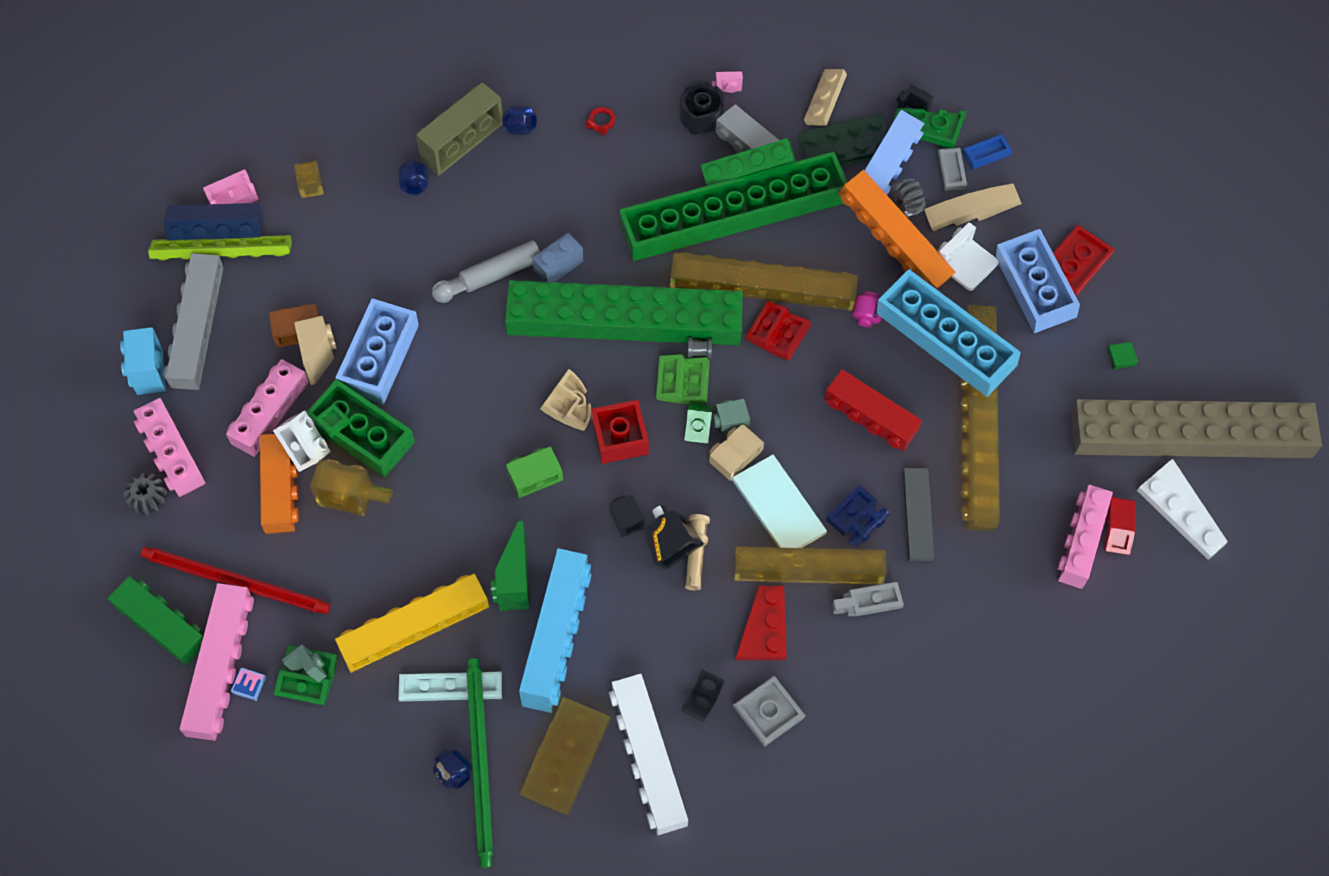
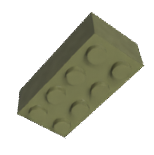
M483 82L471 88L468 94L460 100H456L444 113L438 114L434 121L418 131L416 139L420 160L435 174L441 175L504 124L501 97Z

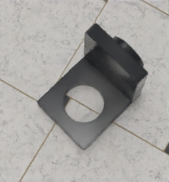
M702 669L696 685L682 706L681 711L704 722L717 702L725 680ZM708 679L714 682L716 689L706 688L703 680Z

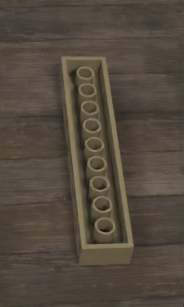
M1077 399L1070 411L1074 455L1313 458L1322 447L1315 403Z

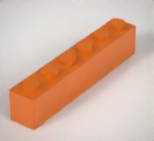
M864 169L840 190L838 195L841 197L842 202L856 213L857 219L861 223H865L871 230L873 237L882 242L887 252L900 262L905 272L908 269L936 290L956 273Z

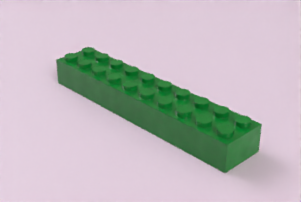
M830 152L619 209V225L633 261L844 204L838 193L848 182L835 152Z
M509 280L505 320L507 335L688 343L689 337H692L693 340H708V338H712V344L740 346L743 291Z

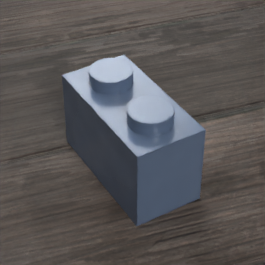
M569 233L565 234L532 258L533 272L542 282H556L583 263L582 246Z

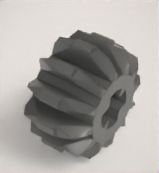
M906 178L893 184L891 199L906 217L915 216L923 211L926 203L924 201L923 189L920 188L919 182H916L914 178Z
M142 472L139 479L132 476L133 483H125L127 491L123 492V496L126 499L127 506L131 509L133 508L135 513L139 514L143 511L149 515L150 509L158 511L157 505L165 504V499L163 498L167 495V490L164 488L165 484L162 479H157L153 473L147 477Z

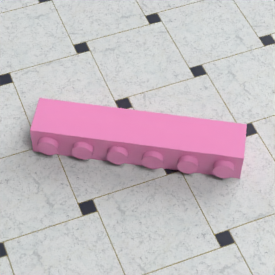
M217 583L180 725V731L185 737L216 741L217 734L222 732L224 724L222 714L224 708H227L229 705L230 694L228 690L230 684H233L235 680L236 669L234 666L236 659L239 660L241 656L242 645L240 642L242 635H245L247 632L248 621L246 618L248 611H252L254 598L247 587Z

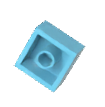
M153 327L123 331L124 341H120L122 355L125 356V362H121L123 376H127L129 387H133L137 395L166 391L164 350Z

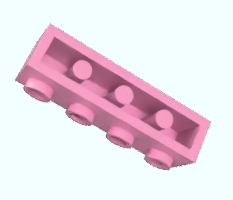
M282 359L277 366L274 365L265 382L257 387L251 401L243 406L240 416L229 425L226 435L230 444L255 457L260 451V435L273 433V430L279 425L308 385L309 381L306 372Z
M161 398L134 410L137 420L133 422L140 434L145 432L147 438L143 441L150 453L155 451L157 458L153 460L160 472L165 470L167 477L163 479L169 490L175 489L178 496L181 497L206 484Z
M1088 485L1085 492L1081 491L1076 502V505L1079 506L1078 513L1073 514L1070 526L1073 527L1072 534L1067 535L1064 548L1067 549L1066 555H1062L1058 565V570H1061L1059 582L1082 589L1089 579L1113 492Z

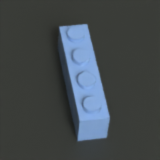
M900 110L865 169V172L886 195L892 188L889 182L892 178L896 180L903 169L899 167L902 160L907 162L913 150L910 149L912 143L917 144L923 135V132L920 130L924 123L903 110Z

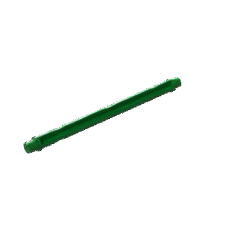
M472 658L467 660L468 669L466 670L477 857L480 858V868H491L493 844L482 671L479 668V659Z

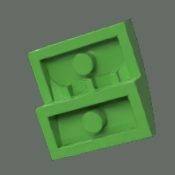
M682 354L659 356L656 399L681 404H707L709 359L707 357L684 359Z

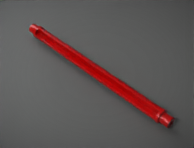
M143 547L141 551V557L149 559L150 562L175 568L222 584L247 587L251 593L292 604L317 614L320 612L328 615L331 609V604L323 602L322 599L296 593L292 590L157 548Z

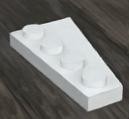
M1173 459L1138 488L1137 491L1208 560L1228 542Z

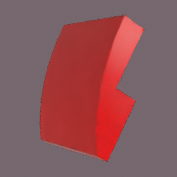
M767 301L745 337L756 346L789 361L810 328L811 323L809 319L790 314L787 307Z

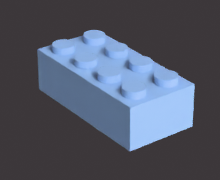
M1040 229L997 245L995 258L998 259V264L1033 333L1077 317L1080 304Z
M371 299L335 379L365 399L384 405L419 326L416 312Z

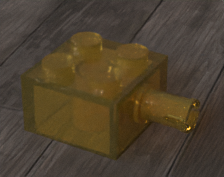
M319 460L310 485L318 506L365 516L370 500L389 504L391 501L389 498H392L393 489L372 485L368 472L363 467L358 465H351V467L341 465L340 462L335 460Z

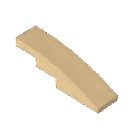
M1012 183L968 193L924 210L932 231H936L953 223L959 226L975 218L981 221L1022 203Z

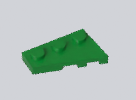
M897 108L893 122L900 110H903L924 123L920 130L923 132L921 140L947 148H954L967 111L959 110V113H947V110L926 112L924 109Z

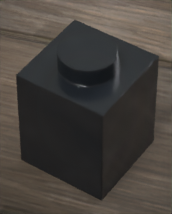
M633 494L627 497H617L610 503V514L621 538L644 529V518Z

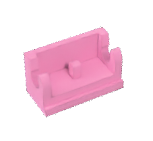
M245 169L203 187L209 204L253 203L259 200L253 183L250 182Z

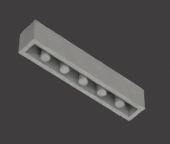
M191 254L190 262L186 263V281L181 285L182 300L177 305L178 320L177 323L173 324L172 329L173 344H170L168 347L169 363L164 367V378L167 379L171 388L200 389L224 268L219 255Z

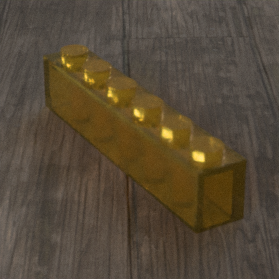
M736 547L734 581L883 584L886 576V550Z

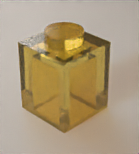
M317 160L294 164L301 198L324 194Z

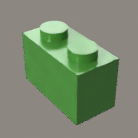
M551 446L538 448L532 454L523 458L516 457L506 464L507 475L518 499L563 481L562 469Z

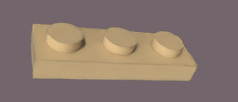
M824 69L804 118L806 125H827L847 76L844 69Z

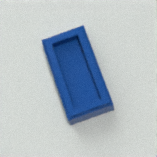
M1003 134L963 148L962 154L973 170L1010 156L1013 150Z

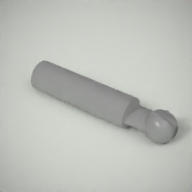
M531 240L459 272V277L450 281L442 280L435 283L432 287V296L437 302L447 303L454 295L460 292L467 291L470 293L533 265L532 258L540 253L535 241Z

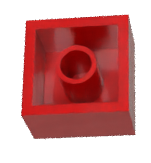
M638 400L591 409V422L601 464L649 455V441Z

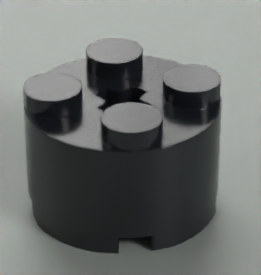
M705 81L689 84L680 97V120L688 131L694 135L714 131L717 119L724 114L725 98L722 90L716 85L715 87L708 85L709 82Z

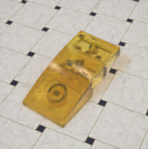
M563 697L555 718L550 723L543 743L539 746L520 795L569 815L603 739L611 716Z

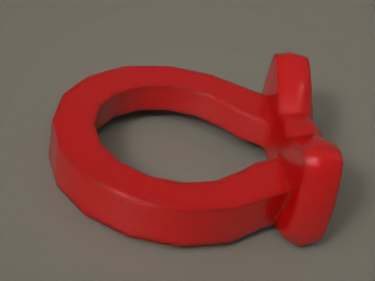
M605 107L594 109L590 113L589 119L586 120V128L598 131L605 136L607 130L611 129L615 124L614 112ZM598 113H606L611 117L609 123L600 126L595 124L594 116Z

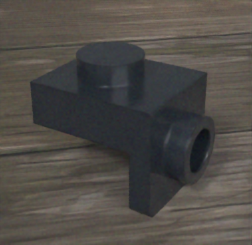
M911 84L906 91L902 90L897 98V102H899L898 108H905L909 105L914 109H924L926 112H929L934 96Z

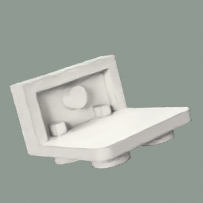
M968 223L963 229L959 227L954 232L952 239L949 242L945 241L938 249V253L956 271L952 278L969 291H973L999 263L997 258L972 240L976 227L971 223Z

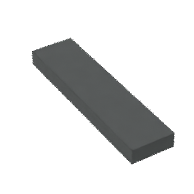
M904 468L909 561L933 562L934 543L929 469Z

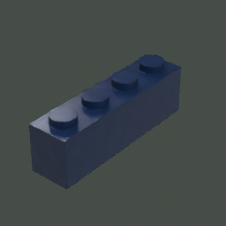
M260 203L167 206L163 222L167 240L255 238L261 236L263 217Z

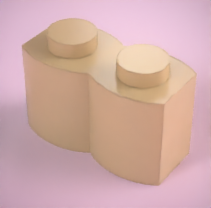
M744 425L732 428L726 435L727 440L721 444H715L709 452L711 454L709 463L730 481L762 452L764 442Z

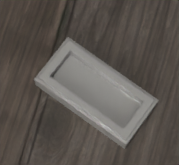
M960 148L938 149L937 156L944 191L966 190L967 181Z

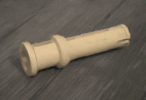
M702 514L688 516V522L704 543L703 546L688 555L685 588L693 591L701 589L704 546L708 543L706 532L710 518Z

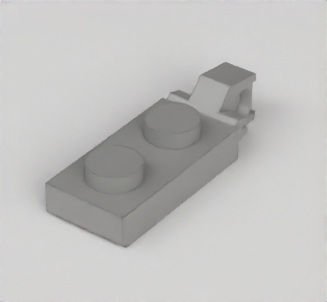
M898 582L849 590V593L843 594V599L833 600L831 606L834 615L847 612L848 617H855L903 608L904 604Z

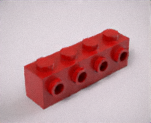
M843 369L826 390L824 401L832 409L840 410L851 421L860 423L871 434L885 439L895 449H900L904 452L920 430L921 419Z

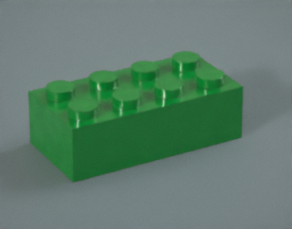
M337 379L306 412L321 435L383 478L387 476L415 443L411 429ZM334 403L349 418L350 424L331 438L316 422L315 417Z

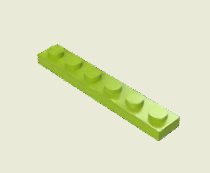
M291 235L195 240L159 239L152 240L148 252L150 259L167 260L169 258L190 259L191 254L219 255L229 258L248 255L251 257H260L262 255L284 256L285 254H290L292 239Z

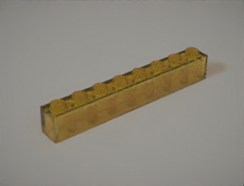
M674 252L670 288L743 291V297L852 311L856 300L858 275H852L847 272H829L824 269L811 270L799 266L787 267L781 264L771 265L758 261L747 262L734 258L724 259L711 255L700 256L692 255L688 252Z

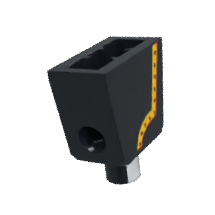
M664 505L653 509L652 513L656 521L647 526L645 531L655 565L668 569L704 545L684 515L674 510L668 512Z

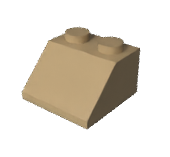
M323 316L294 322L303 364L311 385L316 384L334 359L332 350L337 349L330 324H325Z

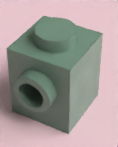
M744 399L735 401L724 400L716 404L715 414H712L714 427H719L721 436L727 435L732 428H738L741 425L749 429L750 417Z

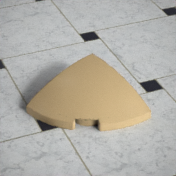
M568 369L540 410L554 419L582 431L586 429L591 416V404H586L584 396L587 390L582 381Z

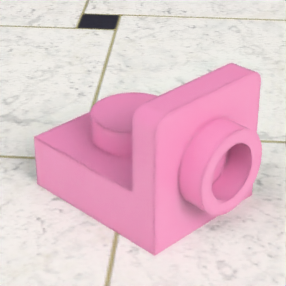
M742 71L716 72L715 81H711V86L715 87L716 85L722 92L728 93L742 91Z

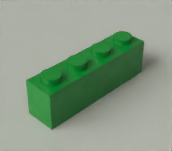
M786 138L701 164V169L706 186L790 164L796 162L791 141Z
M129 576L107 599L114 608L182 664L187 666L199 654L205 632L196 624L192 626L185 622L187 618L176 608L173 611L167 607L169 603L159 594L153 596L149 593V586L139 579L136 582Z

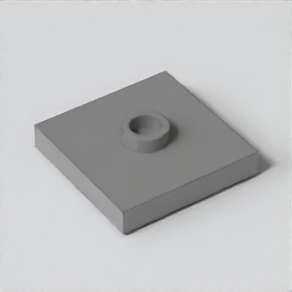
M772 676L733 704V708L763 747L770 744L806 716L775 676Z

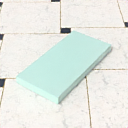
M774 455L769 456L732 478L733 483L785 558L826 534L827 530Z

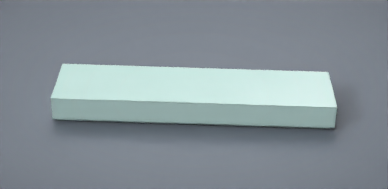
M502 671L482 672L483 699H502ZM466 672L399 674L398 699L399 701L468 700Z

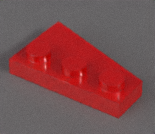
M759 586L736 660H786L784 586Z

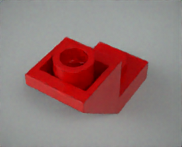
M1111 497L1105 518L1109 527L1104 549L1109 552L1130 555L1135 535V501Z

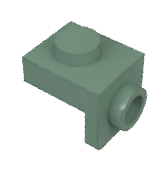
M303 645L292 650L289 655L282 659L284 665L294 673L304 668L305 672L317 682L326 677L322 666H324L322 659L318 654H313Z

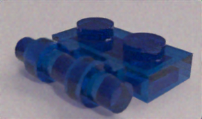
M859 485L827 516L826 521L843 536L850 530L854 532L855 536L850 542L853 546L857 547L862 542L865 543L870 538V534L885 523V519L890 513L886 508H882L879 512L874 510L873 507L877 504L878 500ZM866 516L870 521L863 527L858 522Z

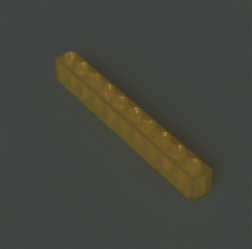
M968 305L966 312L997 334L996 306ZM961 379V389L965 390V396L961 400V410L965 411V418H962L961 432H965V439L962 440L961 453L965 454V461L962 462L961 474L965 476V483L962 484L961 495L962 498H966V506L962 507V520L966 521V529L995 531L999 524L998 386L986 397L965 380Z

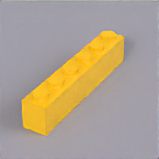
M475 573L470 576L464 575L447 587L440 586L436 588L430 595L416 597L402 608L396 607L389 610L383 617L369 619L363 626L355 630L349 629L342 632L340 637L335 640L350 673L489 608L488 599Z

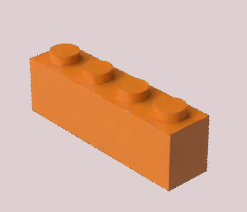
M276 434L260 435L261 526L265 534L294 532L295 523L299 522L298 508H295V500H298L299 493L298 486L294 485V478L298 477V469Z

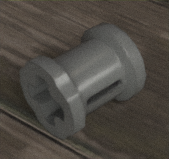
M689 337L688 358L700 356L711 359L712 338H708V340H693L692 337Z

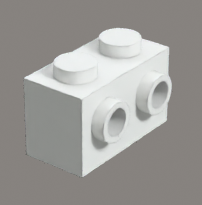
M305 410L287 419L273 430L299 472L316 464L331 452L326 441L321 437L314 426L313 420Z

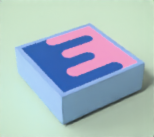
M241 668L231 692L235 695L257 701L266 676Z

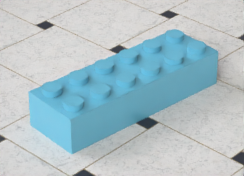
M909 269L878 300L877 314L986 397L1018 365L1021 354L1019 350Z
M557 549L519 690L522 707L552 713L553 706H558L561 697L560 681L564 682L567 674L566 657L571 658L574 646L572 634H577L580 623L578 619L579 611L584 609L586 596H584L585 588H589L591 582V564H588L586 554Z

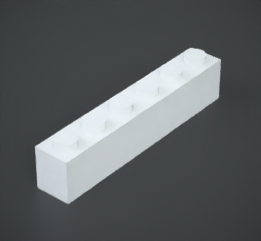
M642 674L612 682V691L608 692L612 707L617 706L620 714L616 716L619 730H625L627 739H624L623 742L627 755L632 754L635 762L631 764L634 778H640L642 788L639 789L642 803H647L650 813L646 814L650 829L655 828L658 836L687 827L688 818Z

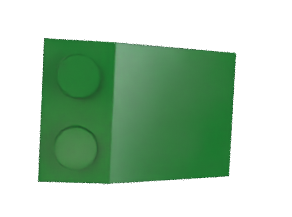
M518 521L495 569V579H491L493 603H498L499 611L529 609L526 537L523 521Z

